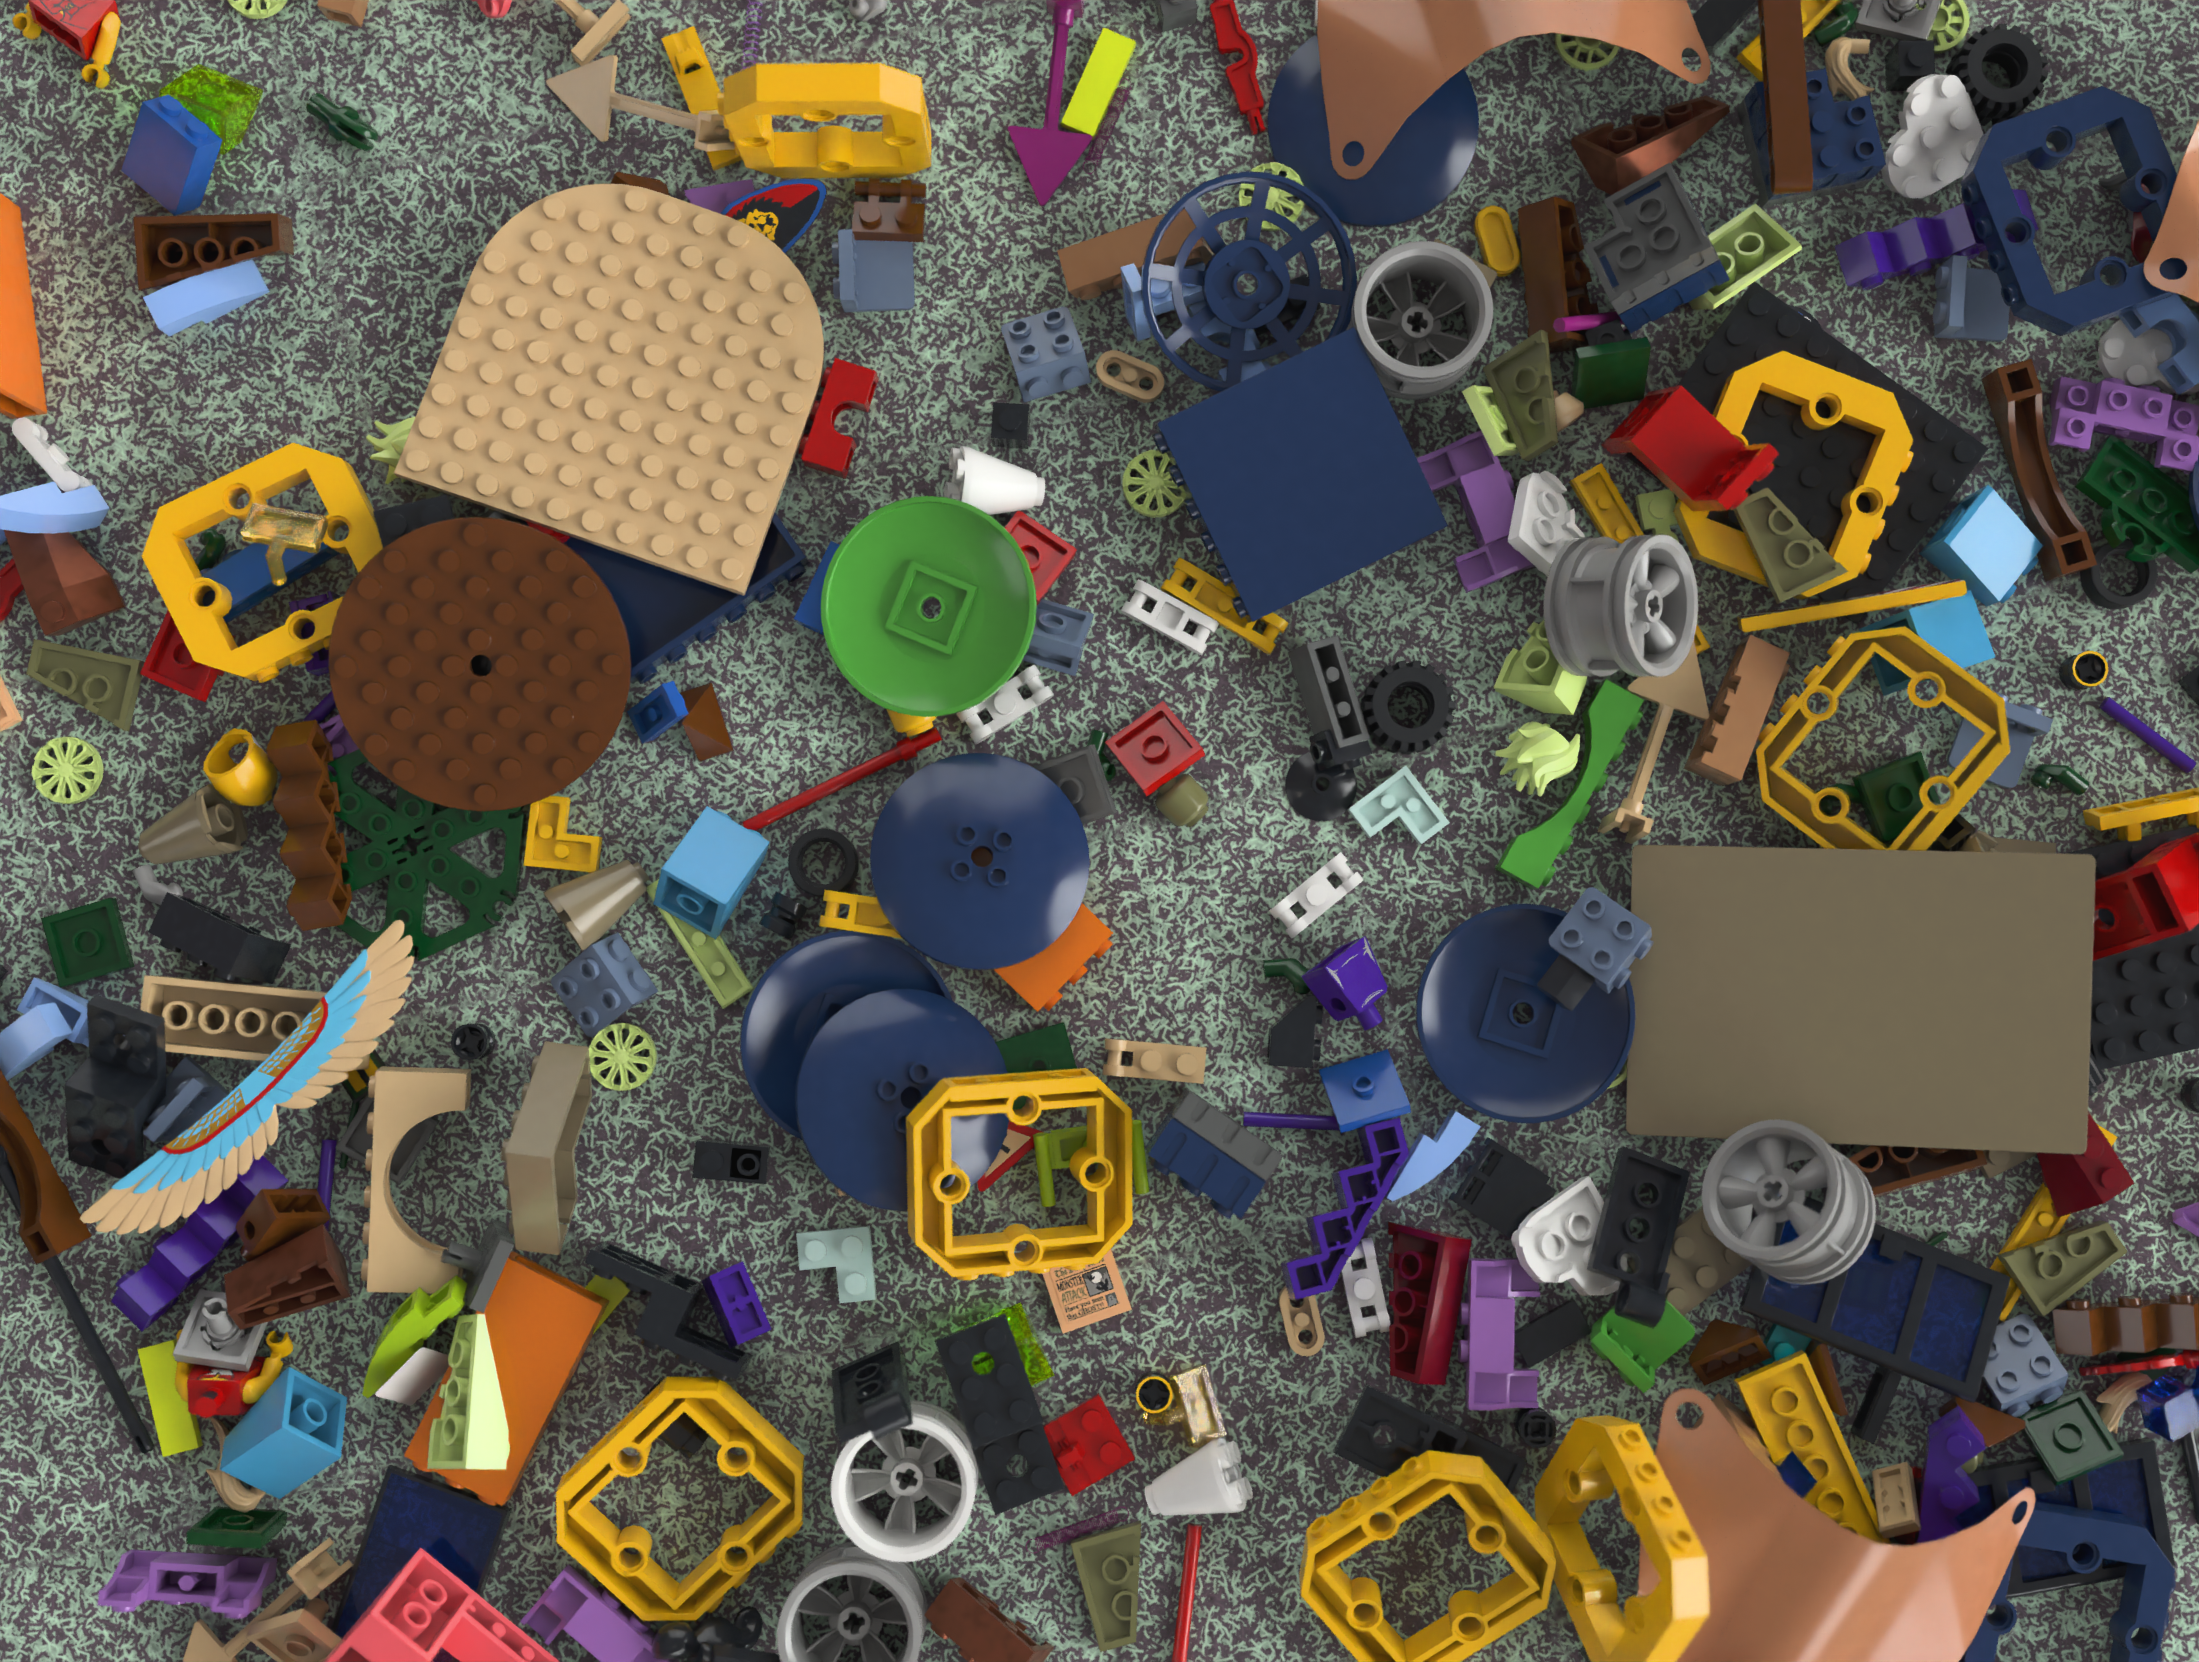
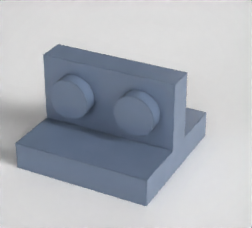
M1042 599L1037 605L1033 636L1022 661L1076 676L1094 614Z
M190 1056L185 1057L166 1077V1096L147 1118L146 1121L150 1125L143 1134L153 1143L167 1140L171 1142L227 1097L230 1092Z

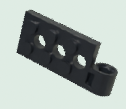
M1621 1147L1617 1151L1587 1270L1620 1282L1615 1301V1314L1617 1316L1649 1328H1654L1660 1322L1666 1305L1665 1294L1670 1274L1665 1271L1690 1171L1627 1147ZM1640 1185H1646L1651 1189L1653 1199L1650 1204H1645L1640 1200L1638 1195ZM1632 1219H1637L1644 1227V1234L1641 1239L1635 1238L1629 1230V1224ZM1624 1253L1630 1255L1635 1261V1269L1632 1274L1626 1273L1621 1267L1620 1260Z
M899 1341L832 1370L835 1432L841 1444L870 1431L874 1438L878 1440L913 1424L905 1355Z

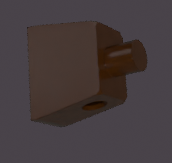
M261 1189L236 1223V1230L243 1242V1245L240 1247L242 1257L250 1262L321 1224L324 1225L331 1217L317 1189Z

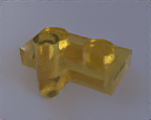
M252 503L241 533L244 541L269 545L265 558L272 583L283 585L287 581L282 561L285 548L317 554L328 528L327 517L323 515Z
M1198 1364L1169 1376L1177 1406L1160 1413H1149L1146 1411L1143 1417L1147 1425L1170 1426L1182 1421L1190 1448H1198L1214 1439L1227 1435L1206 1364Z

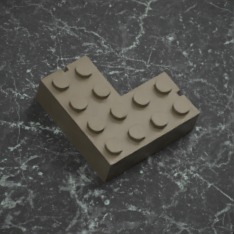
M545 1041L540 1056L535 1055L531 1066L532 1079L530 1083H524L521 1094V1109L515 1110L513 1113L511 1137L505 1138L503 1141L501 1161H506L503 1182L504 1186H509L506 1209L512 1212L509 1222V1233L514 1234L516 1250L560 1255L568 1225L559 1224V1222L570 1224L578 1200L574 1150L592 1099L591 1074H589L590 1057L589 1047Z

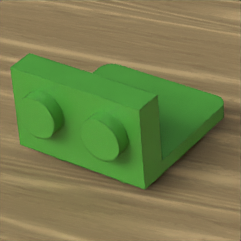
M1667 1299L1662 1318L1654 1328H1649L1617 1316L1614 1305L1592 1324L1590 1341L1596 1354L1603 1360L1609 1359L1618 1368L1620 1377L1629 1386L1633 1387L1636 1385L1645 1393L1655 1384V1370L1694 1337L1695 1328Z

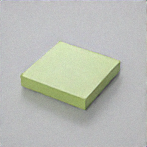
M1472 385L1463 390L1462 393L1493 455L1513 456L1519 453L1492 388Z

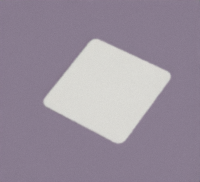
M425 1347L420 1348L375 1395L402 1404L413 1405L447 1371L449 1355Z

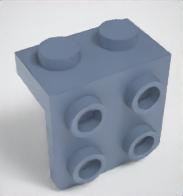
M852 229L838 230V242H832L833 264H839V277H833L834 299H840L844 313L913 309L915 306L912 242L855 240Z
M1951 256L1938 267L1935 276L1937 295L1933 310V322L1935 323L1934 337L1988 342L2003 341L2008 336L2009 306L2003 301L2001 295L2002 286L1997 273L1989 269L1967 268V256Z
M1059 307L1026 318L1017 319L1001 327L1023 403L1091 383L1085 351L1067 307Z
M1997 693L2005 702L2010 753L1986 781L2009 789L2015 787L2018 783L2034 737L2049 733L2053 719L2041 715L2043 711L2037 707L2027 704L2014 705L2007 702V696ZM1963 716L1947 757L1948 766L1954 769L1985 734Z
M1589 887L1549 938V945L1593 976L1596 986L1609 994L1614 986L1620 989L1631 974L1628 968L1637 957L1642 960L1653 945V941L1650 940L1652 930L1649 924L1596 888Z
M618 932L590 945L551 979L553 988L588 1037L595 1036L628 1009L648 1000L658 992L649 975L641 967L630 951L629 946Z
M2020 1314L1998 1324L1983 1374V1380L1993 1394L1990 1408L2017 1418L2025 1414L2030 1409V1405L2042 1400L2046 1404L2062 1396L2069 1374L2032 1318L2027 1314ZM1976 1335L1964 1341L1963 1347L1969 1358Z

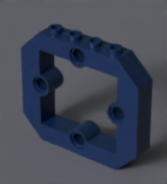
M2103 86L1994 124L1980 138L1961 180L1962 199L1971 208L1975 218L1976 234L1984 241L1988 251L1989 266L1994 273H1997L2001 283L2003 301L2007 306H2010L2014 316L2058 336H2063L2119 316L2174 294L2156 288L2146 280L2143 272L2144 263L2129 268L2127 263L2121 258L2110 256L2103 258L2084 272L2080 279V286L2054 295L2033 243L2035 236L2034 224L2028 217L2022 215L2003 167L2026 159L2036 169L2050 170L2073 151L2076 141L2108 130L2128 179L2120 190L2121 202L2130 211L2141 212L2154 243L2170 200L2177 173L2150 107ZM2046 141L2054 145L2056 152L2048 148ZM2141 184L2148 187L2150 194L2142 189ZM2005 231L2013 234L2016 243L2010 242L2006 238ZM2169 258L2163 261L2159 270L2164 278L2175 280L2184 276L2187 266L2179 258ZM2100 274L2108 278L2110 286L2102 282Z
M2026 1501L2020 1502L2015 1508L2012 1516L2013 1524H2017L2023 1519L2027 1510ZM2035 1501L2032 1515L2018 1545L2052 1550L2057 1558L2081 1574L2095 1571L2100 1566L2103 1558L2127 1562L2119 1610L2113 1614L2109 1621V1632L2113 1638L2109 1662H2161L2163 1633L2169 1624V1600L2176 1586L2175 1569L2146 1527L2127 1515ZM2081 1544L2079 1551L2072 1555L2073 1549ZM2014 1553L1989 1606L1990 1608L1996 1605L1995 1611L1988 1616L1986 1612L1974 1639L1959 1662H1995L1999 1635L2010 1632L2015 1626L2017 1611L2014 1605L2006 1599ZM2139 1628L2138 1633L2131 1638L2132 1633Z

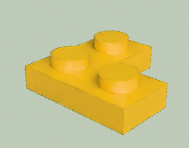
M549 796L530 805L523 866L592 873L599 870L602 837L567 834L571 798Z

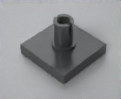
M493 1218L478 1249L449 1239L445 1245L448 1247V1250L444 1249L441 1256L442 1263H448L468 1270L464 1281L467 1283L465 1291L467 1303L470 1309L482 1313L488 1304L514 1246L506 1223Z

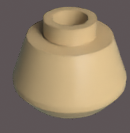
M1555 390L1553 393L1557 433H1559L1584 414V404L1567 392L1559 395L1557 390Z

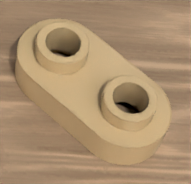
M1118 350L1107 351L1097 360L1096 376L1103 386L1143 403L1153 402L1161 396L1164 389V376L1157 367ZM1110 366H1117L1120 369V373L1117 376H1110L1107 373V369ZM1142 380H1150L1153 387L1150 390H1143L1139 384Z
M1285 1285L1280 1291L1278 1302L1288 1343L1291 1349L1298 1355L1312 1356L1321 1350L1325 1340L1315 1295L1305 1297L1300 1306H1292ZM1307 1329L1311 1331L1312 1337L1308 1342H1301L1298 1335L1302 1330Z

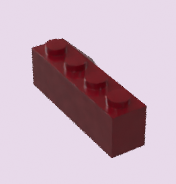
M2089 1111L2087 1149L2083 1154L2035 1152L2042 1169L2040 1174L2044 1185L2048 1188L2053 1201L2051 1206L2056 1217L2104 1204L2135 1184Z
M1388 1222V1235H1393V1253H1389V1268L1393 1269V1291H1389V1305L1394 1310V1324L1389 1326L1390 1375L1417 1384L1445 1385L1472 1239L1445 1232Z

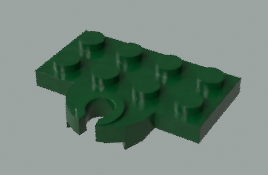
M2110 434L2101 442L2075 485V488L2104 508L2101 516V526L2106 540L2114 549L2128 536L2133 542L2134 547L2126 552L2125 558L2131 561L2147 562L2156 559L2164 553L2189 573H2193L2199 568V530L2191 512L2189 491L2161 470L2155 468L2153 464L2114 435Z

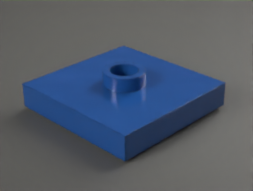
M1388 1049L1319 1069V1075L1340 1133L1411 1113L1410 1103Z

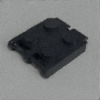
M1487 1137L1484 1142L1487 1146L1474 1166L1469 1165L1466 1170L1469 1174L1456 1194L1452 1192L1449 1199L1511 1239L1513 1232L1518 1230L1520 1223L1530 1214L1529 1210L1531 1207H1540L1550 1200L1557 1190L1547 1184L1550 1179L1549 1176ZM1492 1150H1495L1492 1156L1488 1159L1487 1164L1485 1165L1483 1170L1480 1171L1481 1167L1483 1166L1484 1162L1486 1161ZM1476 1177L1477 1179L1474 1182L1473 1186L1468 1190L1466 1197L1462 1199L1468 1187Z

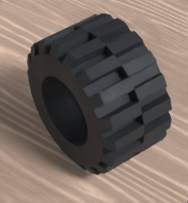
M1998 24L1994 29L1991 25L1984 27L1980 32H1976L1967 40L1947 65L1945 72L1949 75L1957 76L1963 83L1966 92L1970 95L1979 123L1982 126H1986L1990 121H1992L1993 126L2016 117L2036 99V96L2044 88L2042 83L2048 76V71L2043 69L2048 64L2047 56L2040 55L2044 48L2040 42L2035 45L2031 41L2034 36L2030 32H2027L2025 35L2020 33L2021 27L2016 25L2010 30L2007 29V24ZM1982 62H1993L2000 65L2009 76L2010 88L2005 89L1992 85L1983 74Z
M1406 660L1397 662L1393 666L1385 667L1373 678L1364 691L1365 695L1361 699L1360 707H1363L1362 714L1369 736L1372 734L1376 739L1374 743L1379 747L1382 745L1386 746L1389 752L1395 753L1399 751L1402 752V755H1408L1412 752L1419 753L1444 737L1448 732V727L1453 723L1455 716H1452V712L1456 709V701H1452L1451 695L1454 691L1452 686H1446L1444 681L1447 678L1443 673L1437 675L1434 672L1435 667L1430 664L1425 667L1421 665V661L1413 660L1411 663H1406ZM1398 688H1412L1418 691L1426 700L1428 715L1420 726L1416 728L1402 727L1394 722L1389 715L1387 701L1391 693Z

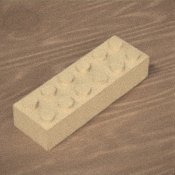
M144 975L140 1010L165 1018V1052L265 1061L301 1024L327 992L172 976ZM370 1054L360 1057L364 1061L354 1070L368 1069Z

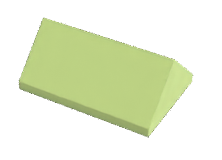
M1755 203L1708 235L1730 280L1719 286L1712 287L1708 292L1688 303L1693 310L1715 309L1802 250V245Z

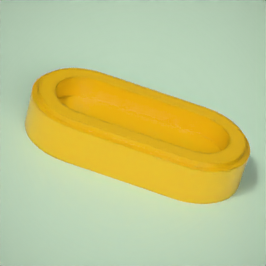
M1499 206L1484 207L1479 211L1474 221V231L1484 265L1496 271L1498 277H1505L1512 274L1520 263L1521 255L1508 213Z

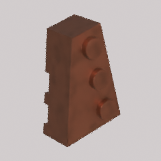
M323 1224L224 1275L227 1311L240 1330L351 1297L345 1258Z
M961 1577L950 1579L924 1614L932 1622L930 1625L931 1629L945 1640L950 1638L959 1646V1654L968 1662H1044L1054 1648L1047 1641L1042 1646L1038 1645L1024 1632L1027 1626L1019 1620L1014 1624L997 1609L999 1605Z

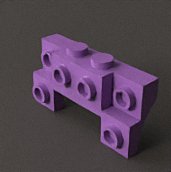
M2061 376L2054 381L2050 398L2052 423L2049 445L2055 446L2058 444L2077 448L2079 452H2085L2090 448L2093 432L2105 435L2112 434L2115 437L2147 444L2157 441L2154 467L2184 471V474L2190 475L2199 455V436H2196L2199 424V405L2172 400L2173 395L2161 393L2160 388L2155 386L2125 385L2124 380L2117 378H2105L2096 384Z
M1482 431L1467 435L1441 449L1416 458L1432 492L1454 484L1479 549L1456 557L1453 560L1466 593L1535 566L1507 542L1515 499L1511 490H1514V483L1509 471L1502 469L1498 456L1493 455Z
M1518 1258L1468 1259L1467 1293H1465V1303H1460L1458 1313L1459 1324L1464 1325V1340H1459L1458 1360L1459 1362H1464V1368L1466 1369L1465 1407L1468 1410L1492 1411L1507 1408H1538L1539 1405L1537 1402V1377H1539V1371L1537 1369L1514 1368L1515 1299L1513 1297H1540L1539 1283L1533 1281L1521 1267Z
M131 1549L122 1554L112 1578L99 1590L98 1605L112 1606L111 1610L114 1612L134 1611L137 1606L146 1600L163 1601L164 1604L180 1605L191 1602L200 1603L204 1607H211V1612L224 1613L225 1618H245L262 1605L263 1589L276 1580L277 1558Z
M569 1564L520 1621L523 1625L527 1623L545 1639L544 1643L546 1645H549L563 1629L600 1662H680L678 1659H655L652 1652L654 1641L652 1636L654 1632L650 1629L649 1621H643L635 1613L632 1614L622 1605L623 1602L607 1588L604 1589L600 1585L595 1588Z

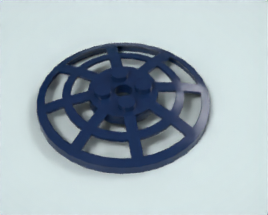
M1245 171L1222 175L1203 182L1184 194L1168 209L1156 226L1146 249L1141 272V297L1144 315L1150 332L1160 350L1178 370L1190 379L1220 392L1241 382L1242 362L1264 360L1282 351H1285L1289 358L1303 352L1296 340L1301 337L1309 326L1318 303L1340 305L1337 318L1325 341L1346 331L1351 321L1352 304L1357 288L1355 257L1348 235L1338 217L1321 198L1307 187L1289 178L1267 172ZM1242 183L1255 184L1250 206L1228 208L1207 217L1197 201L1204 194L1224 186ZM1270 186L1299 198L1313 209L1320 219L1301 231L1286 217L1272 210L1265 209ZM1185 209L1196 227L1181 245L1175 258L1174 266L1155 264V254L1164 233L1175 217ZM1248 218L1244 240L1225 244L1215 229L1216 225L1225 221ZM1262 221H1268L1278 226L1292 239L1278 250H1274L1269 245L1260 242ZM1328 231L1335 241L1341 260L1342 291L1320 288V269L1311 243ZM1203 237L1214 253L1208 261L1205 270L1184 268L1192 248ZM1300 251L1307 266L1309 286L1290 284L1289 272L1285 262ZM1243 274H1249L1255 280L1253 292L1246 296L1242 295L1237 289V281ZM1151 278L1171 281L1173 305L1182 326L1168 338H1165L1154 313L1151 296ZM1182 283L1202 286L1206 306L1191 318L1184 304ZM1288 298L1306 301L1300 318L1288 332L1278 319V314L1284 308ZM1215 317L1222 323L1231 326L1229 348L1212 342L1200 332V329ZM1265 325L1276 340L1275 343L1261 349L1244 351L1246 329ZM1189 338H1192L1195 343L1207 352L1220 358L1228 359L1226 381L1214 379L1197 371L1185 362L1175 350Z

